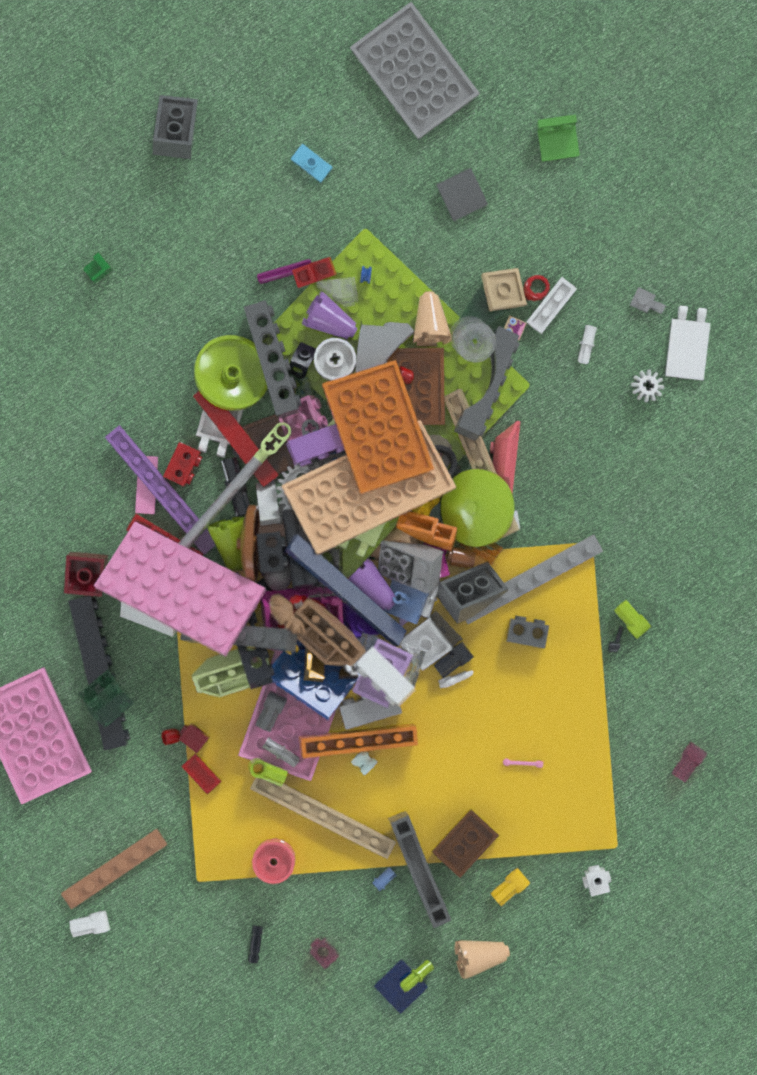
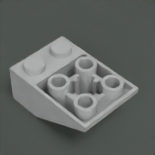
M381 541L378 571L382 576L428 594L439 584L443 551L423 544Z

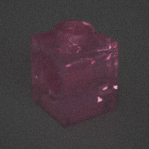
M325 937L321 940L317 938L310 944L312 948L309 953L324 969L339 957L340 953ZM326 947L329 953L326 956H321L318 953V949Z

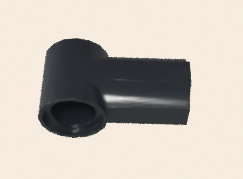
M462 641L449 651V654L436 662L434 667L445 678L459 666L462 667L474 656Z

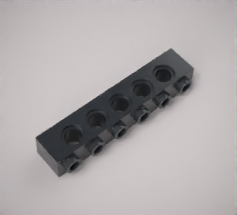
M255 612L251 614L245 626L255 627V624L258 623ZM237 646L250 689L273 683L271 676L275 674L272 664L267 665L266 658H269L267 649L255 648L254 650H247V646ZM256 662L262 663L259 668L252 667Z

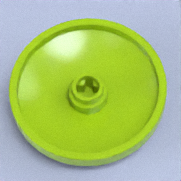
M236 335L217 337L209 341L201 349L195 360L194 379L198 390L207 401L221 409L236 411L249 408L256 404L268 389L255 343L244 337Z
M471 469L461 472L452 479L456 489L442 496L441 514L445 525L457 527L456 540L465 545L478 547L493 544L506 534L513 521L515 507L512 492L499 475L489 470Z

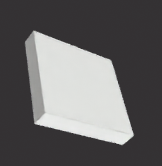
M428 618L405 635L401 641L407 652L413 655L414 661L422 671L453 649V646L431 618Z

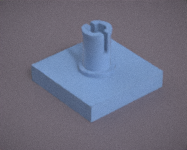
M392 580L390 588L396 596L393 597L395 604L389 611L386 608L384 611L417 624L429 593L426 594Z

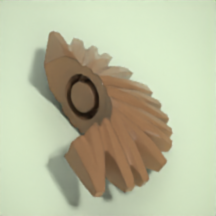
M279 593L277 595L274 594L269 603L273 617L276 618L280 625L285 624V629H290L293 633L305 636L304 625L300 619L295 618L291 602Z

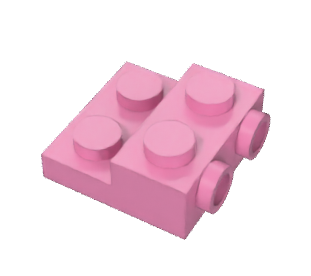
M308 395L300 399L302 406H299V413L279 419L280 423H287L291 427V435L287 442L303 436L302 424L306 420L316 421L319 430L328 426L326 417L322 416L319 410L321 402L314 395ZM308 424V428H305V431L307 430L309 433H312L316 427ZM282 425L284 435L286 436L288 428Z

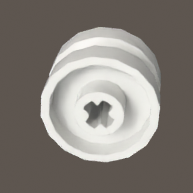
M330 338L323 341L317 347L314 354V364L321 377L332 381L353 374L356 367V354L353 347L347 341L340 338ZM334 357L339 359L338 364L332 362Z

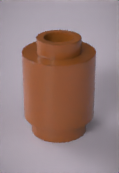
M453 547L452 551H448L447 561L450 562V566L466 569L468 567L473 568L476 557L475 552L458 547Z

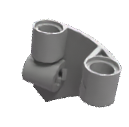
M387 322L383 326L361 325L356 373L385 364L393 352L407 338L414 334V330L408 323Z

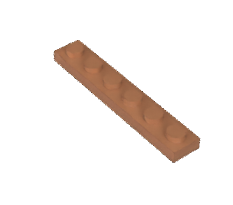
M155 829L63 891L61 895L69 907L73 909L165 847L167 842L159 830Z

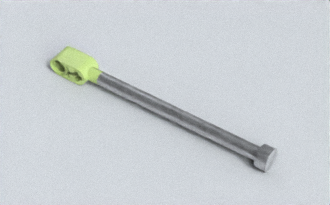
M278 423L262 441L261 448L178 544L189 549L268 456L278 451L291 435V427L287 423ZM284 425L288 428V434L285 437H280L277 434L279 426ZM274 433L275 437L282 440V442L279 444L276 441L273 445L275 449L267 451L265 443L266 441L271 442L274 439L271 437Z

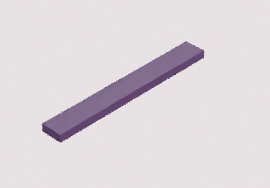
M119 425L105 437L106 440L187 534L199 518ZM207 528L194 542L204 555L215 546Z

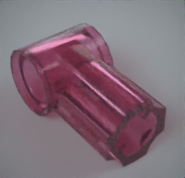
M690 742L684 749L682 758L671 774L686 783L695 768L703 762L707 752Z

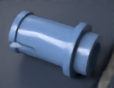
M387 867L380 876L374 878L372 883L381 891L397 875L390 867Z

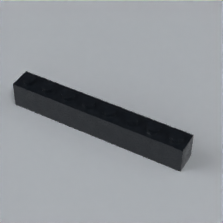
M93 596L69 600V607L104 751L126 746L129 744L128 740H131L129 729H125L124 726L126 721L124 710L121 711L119 703H122L120 692H116L115 688L117 678L110 668L113 662L111 655H107L106 647H108L107 637L102 635L101 628H104L102 618L98 617L97 614L99 609L97 598L94 599Z

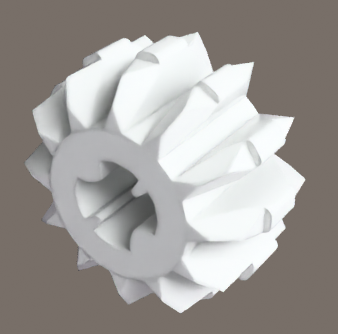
M647 370L646 375L643 371H640V377L634 376V380L638 383H631L632 387H637L632 393L636 394L639 392L640 394L637 399L640 400L644 396V402L646 403L649 400V396L652 401H655V395L659 397L662 395L657 389H664L663 385H658L663 379L659 378L656 380L657 372L651 376V370ZM646 381L649 382V385H652L649 391L646 390V387H643V384L647 383Z

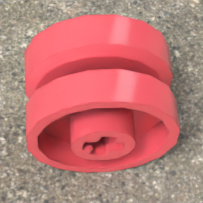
M277 838L267 839L262 842L255 850L252 859L253 870L257 877L263 882L270 884L281 883L288 879L293 872L296 862L295 852L291 845ZM272 858L277 860L276 865H273L272 861H270Z

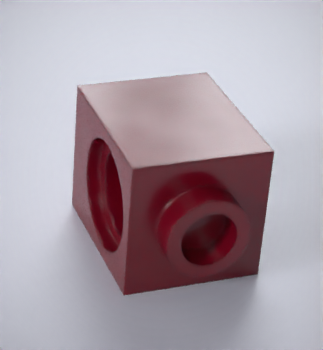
M193 723L189 726L185 724L179 732L182 735L179 740L196 753L200 751L210 738Z

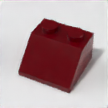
M81 552L68 553L66 555L64 593L102 597L104 592L96 589L94 585L108 564V555Z

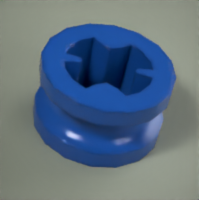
M362 266L360 283L366 281L370 284L372 267L365 268V266Z

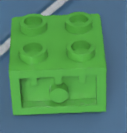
M576 114L537 121L536 126L542 162L579 157L575 127L577 123Z

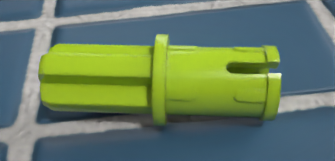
M425 960L417 969H412L411 974L400 982V987L407 992L418 982L421 983L423 978L434 970L432 963Z

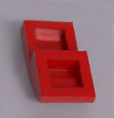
M330 256L292 270L298 288L337 275Z

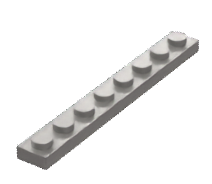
M593 534L506 581L505 585L508 587V592L474 617L467 619V624L474 622L603 552L595 535Z

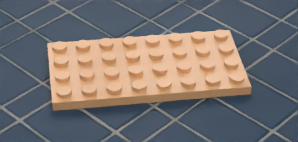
M418 420V424L433 463L434 471L360 495L348 458L345 455L282 485V489L317 555L456 489L421 420Z

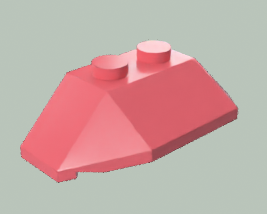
M516 421L498 435L494 442L490 443L489 453L493 454L492 463L495 471L507 483L512 493L521 421Z

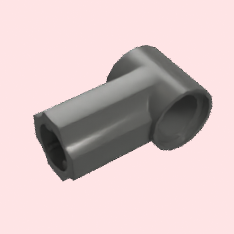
M270 690L256 726L271 732L288 698Z

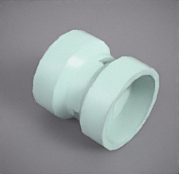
M367 751L359 752L351 761L354 766L360 768V772L364 776L378 762L374 758H370Z

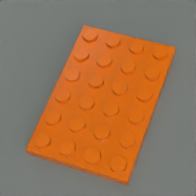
M396 360L322 383L360 495L434 471L433 463Z

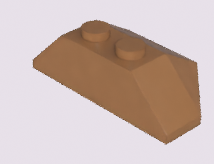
M308 598L295 612V618L301 620L306 632L305 636L297 634V639L326 665L353 666L366 652L356 636L325 607Z

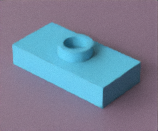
M304 144L291 157L295 164L320 183H322L333 168Z

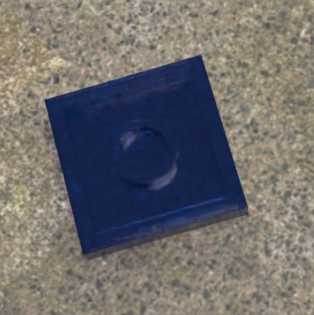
M402 958L374 984V987L400 1014L428 988L424 981L418 982L407 992L400 987V982L410 975L412 970Z

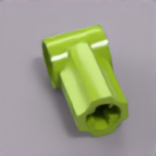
M627 600L614 609L615 613L627 625L626 628L636 639L651 628L649 622L641 614L639 615Z
M254 758L248 764V769L255 778H261L280 787L285 782L287 770L269 764L260 758ZM255 764H262L263 767L260 772L253 771Z

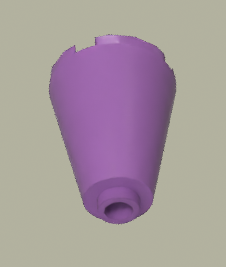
M320 291V296L317 295L306 312L309 316L307 319L303 318L302 325L340 338H352L357 331V327H355L356 322L325 293Z
M368 558L349 580L383 610L386 608L389 611L395 604L393 597L396 596L374 563Z

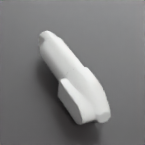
M464 671L453 677H445L438 681L440 688H447L472 676L473 671Z

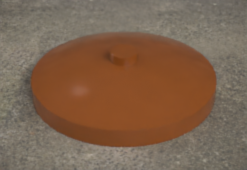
M249 505L242 525L241 538H237V549H240L241 562L246 579L256 583L259 575L257 567L259 556L257 534L259 532L260 516L258 505Z

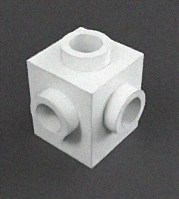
M599 865L588 867V871H584L585 877H582L585 889H589L591 896L610 892L608 883L611 882L609 871L605 872V869L599 867Z

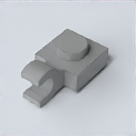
M639 287L630 306L645 313L650 308L662 314L666 305L654 301L656 295Z

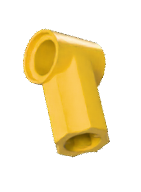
M516 868L490 894L502 906L516 893L522 892L530 884V881Z

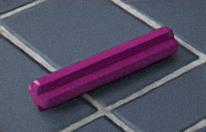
M310 259L259 273L257 274L259 284H264L293 275V269L312 262Z

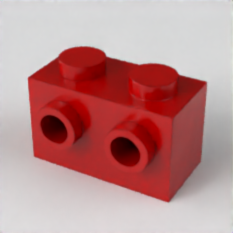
M179 442L163 477L184 487L187 484L190 485L195 475L192 472L195 466L199 467L203 457L200 456L202 452Z

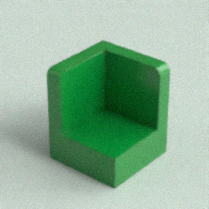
M99 252L93 256L94 260L83 268L94 284L113 270Z

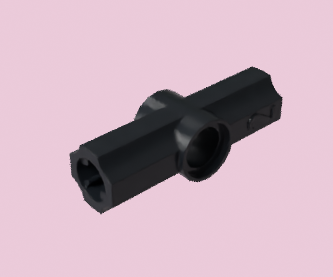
M237 457L221 461L226 479V487L241 470ZM246 483L231 499L236 517L245 515L250 505Z

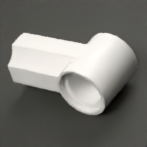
M106 911L95 912L87 917L69 921L73 937L90 933L99 934L110 930Z

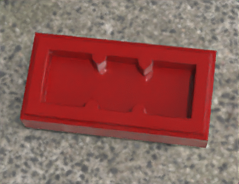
M196 753L181 766L207 795L222 782Z

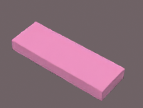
M146 456L158 470V457ZM137 476L135 513L155 514L156 497Z

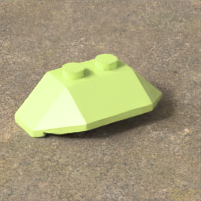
M238 649L228 652L226 656L220 654L208 658L192 674L198 693L222 697L250 688ZM266 658L267 665H270L268 658ZM256 662L252 667L259 668L262 663Z

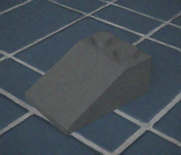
M159 96L153 137V155L191 159L198 99Z
M487 561L439 582L437 598L458 624L474 617L508 592V587Z

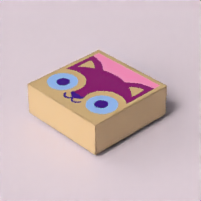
M509 315L504 329L520 335L519 341L527 323Z

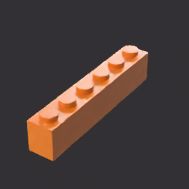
M413 723L298 736L300 756L302 758L418 745L417 728Z

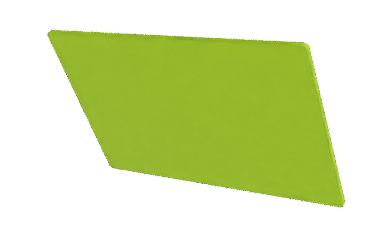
M363 229L332 261L337 275L310 284L274 322L278 324L280 334H277L278 340L283 341L286 352H283L284 359H288L290 364V360L300 342L317 349L327 339L340 338L302 325L303 318L307 319L309 316L306 313L309 306L317 295L320 296V291L325 293L356 322L355 327H357V331L352 338L340 339L347 341L353 347L357 359L361 325L383 326L387 322L408 323L414 330L419 298L424 292L432 290L368 229ZM362 266H365V268L372 267L370 284L366 281L360 283ZM440 299L452 340L445 345L442 342H438L435 347L418 346L416 342L413 343L414 334H412L398 348H444V396L462 389L468 405L471 407L483 398L491 379V360L487 349L489 344ZM267 337L264 342L270 345L273 342V338ZM334 357L332 362L338 364L339 359ZM313 359L305 379L308 378L310 386L327 401L322 383L329 381L318 374ZM512 366L509 370L506 369L504 373L507 377L503 386L498 388L497 392H500L497 402L491 406L493 413L490 419L485 421L484 425L487 427L484 434L529 388V383ZM293 367L296 372L302 373L301 369ZM445 403V425H424L428 435H439L447 439L458 462L466 452L458 433L454 432L455 425Z

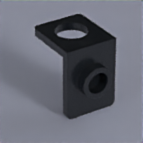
M300 342L290 360L291 370H288V373L304 380L308 368L314 359L316 348ZM293 367L301 369L302 373L296 372Z

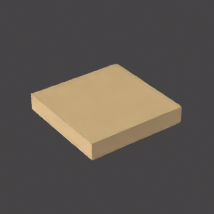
M518 268L481 274L489 311L527 305Z

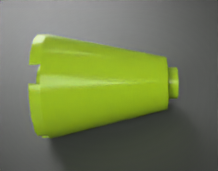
M232 517V520L227 521L222 519L211 523L208 527V532L227 569H231L233 572L243 569L240 549H237V538H241L244 517Z

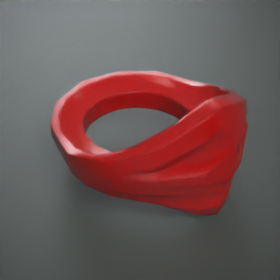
M542 275L529 277L523 286L525 298L530 301H539L545 298L550 290L548 280ZM539 279L544 282L545 291L535 294L530 286L532 281Z

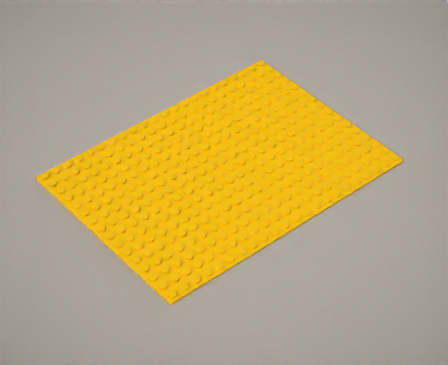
M577 543L473 551L476 553L473 568L488 561L505 583ZM594 557L470 624H467L466 620L457 624L440 600L435 601L429 618L434 621L453 648L463 641L474 656L462 667L459 666L446 677H453L464 671L468 672L471 670L473 675L450 687L440 688L438 681L443 679V677L434 667L436 662L422 671L412 658L403 677L415 687V691L400 705L401 714L346 729L339 705L328 733L413 723L417 728L418 745L367 751L370 758H374L378 762L365 776L360 772L358 766H354L351 763L359 752L320 756L311 781L287 773L285 785L395 840L396 843L388 859L250 789L255 780V777L252 776L248 769V764L251 760L238 755L263 686L252 690L247 688L222 697L198 693L192 674L208 658L220 655V653L203 644L180 640L181 633L177 631L184 726L185 724L189 726L193 723L210 736L198 753L186 745L187 761L196 753L222 781L207 795L188 775L197 881L256 878L257 875L252 865L255 850L262 842L273 838L286 841L295 852L296 862L291 875L407 865L388 820L389 817L406 811L410 817L427 863L442 862L432 853V850L470 809L499 834L498 838L478 859L616 848L618 841ZM371 560L378 569L379 560ZM447 561L450 575L439 578V582L467 571L471 567L466 569L450 566V562ZM340 562L335 563L333 566L336 568ZM243 570L235 571V573L238 572L240 576L246 578ZM260 571L257 582L263 578ZM382 576L390 587L392 579ZM291 580V582H290V585L287 587V589H288V588H293V586H292V580ZM259 601L253 611L258 620L255 627H264L261 603ZM387 613V614H388L389 616H391L397 623H399V620H400L399 617H396V616H394V615H391V614ZM516 615L526 617L527 622H534V619L545 621V625H549L545 648L507 642L510 618L515 619ZM420 616L417 624L408 621L402 626L406 630L405 635L428 618ZM517 624L513 628L515 635H521L524 631L521 624ZM535 628L532 631V636L535 639H539L543 634L540 628ZM382 635L374 636L375 638L392 645ZM401 643L399 646H396L397 648L407 652V650ZM232 645L229 652L238 649L237 645ZM267 649L268 660L271 664L275 651ZM353 688L345 697V699L354 697V701L361 699L360 695L352 691ZM509 759L510 761L527 762L543 761V767L538 768L536 766L512 764H510L509 766H505L503 764V760ZM255 764L253 771H261L262 764ZM275 858L270 860L273 865H276L277 860Z

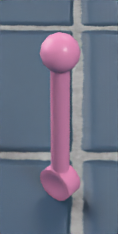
M509 759L503 760V764L505 766H509L510 764L530 765L536 766L538 768L543 767V761L527 762L510 761Z

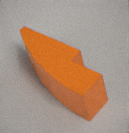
M411 511L400 515L396 524V528L418 540L452 551L457 535V527L439 523L437 518Z

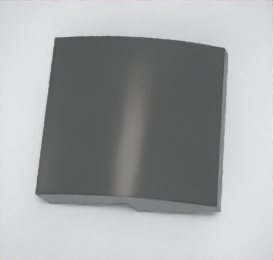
M471 168L436 184L453 221L488 205Z

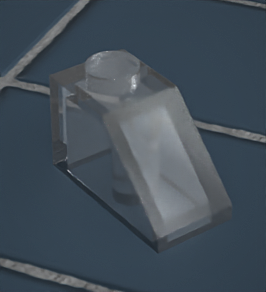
M355 277L317 282L319 290L338 304H343V307L354 306V302H358Z

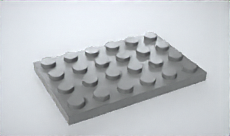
M412 2L350 47V50L418 140L480 95Z

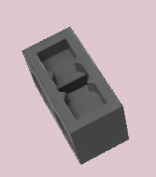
M515 615V619L510 618L506 641L545 648L549 625H545V621L534 619V622H527L526 617ZM517 624H521L524 628L521 635H515L513 632V628ZM535 628H540L543 632L539 639H535L532 636V631Z

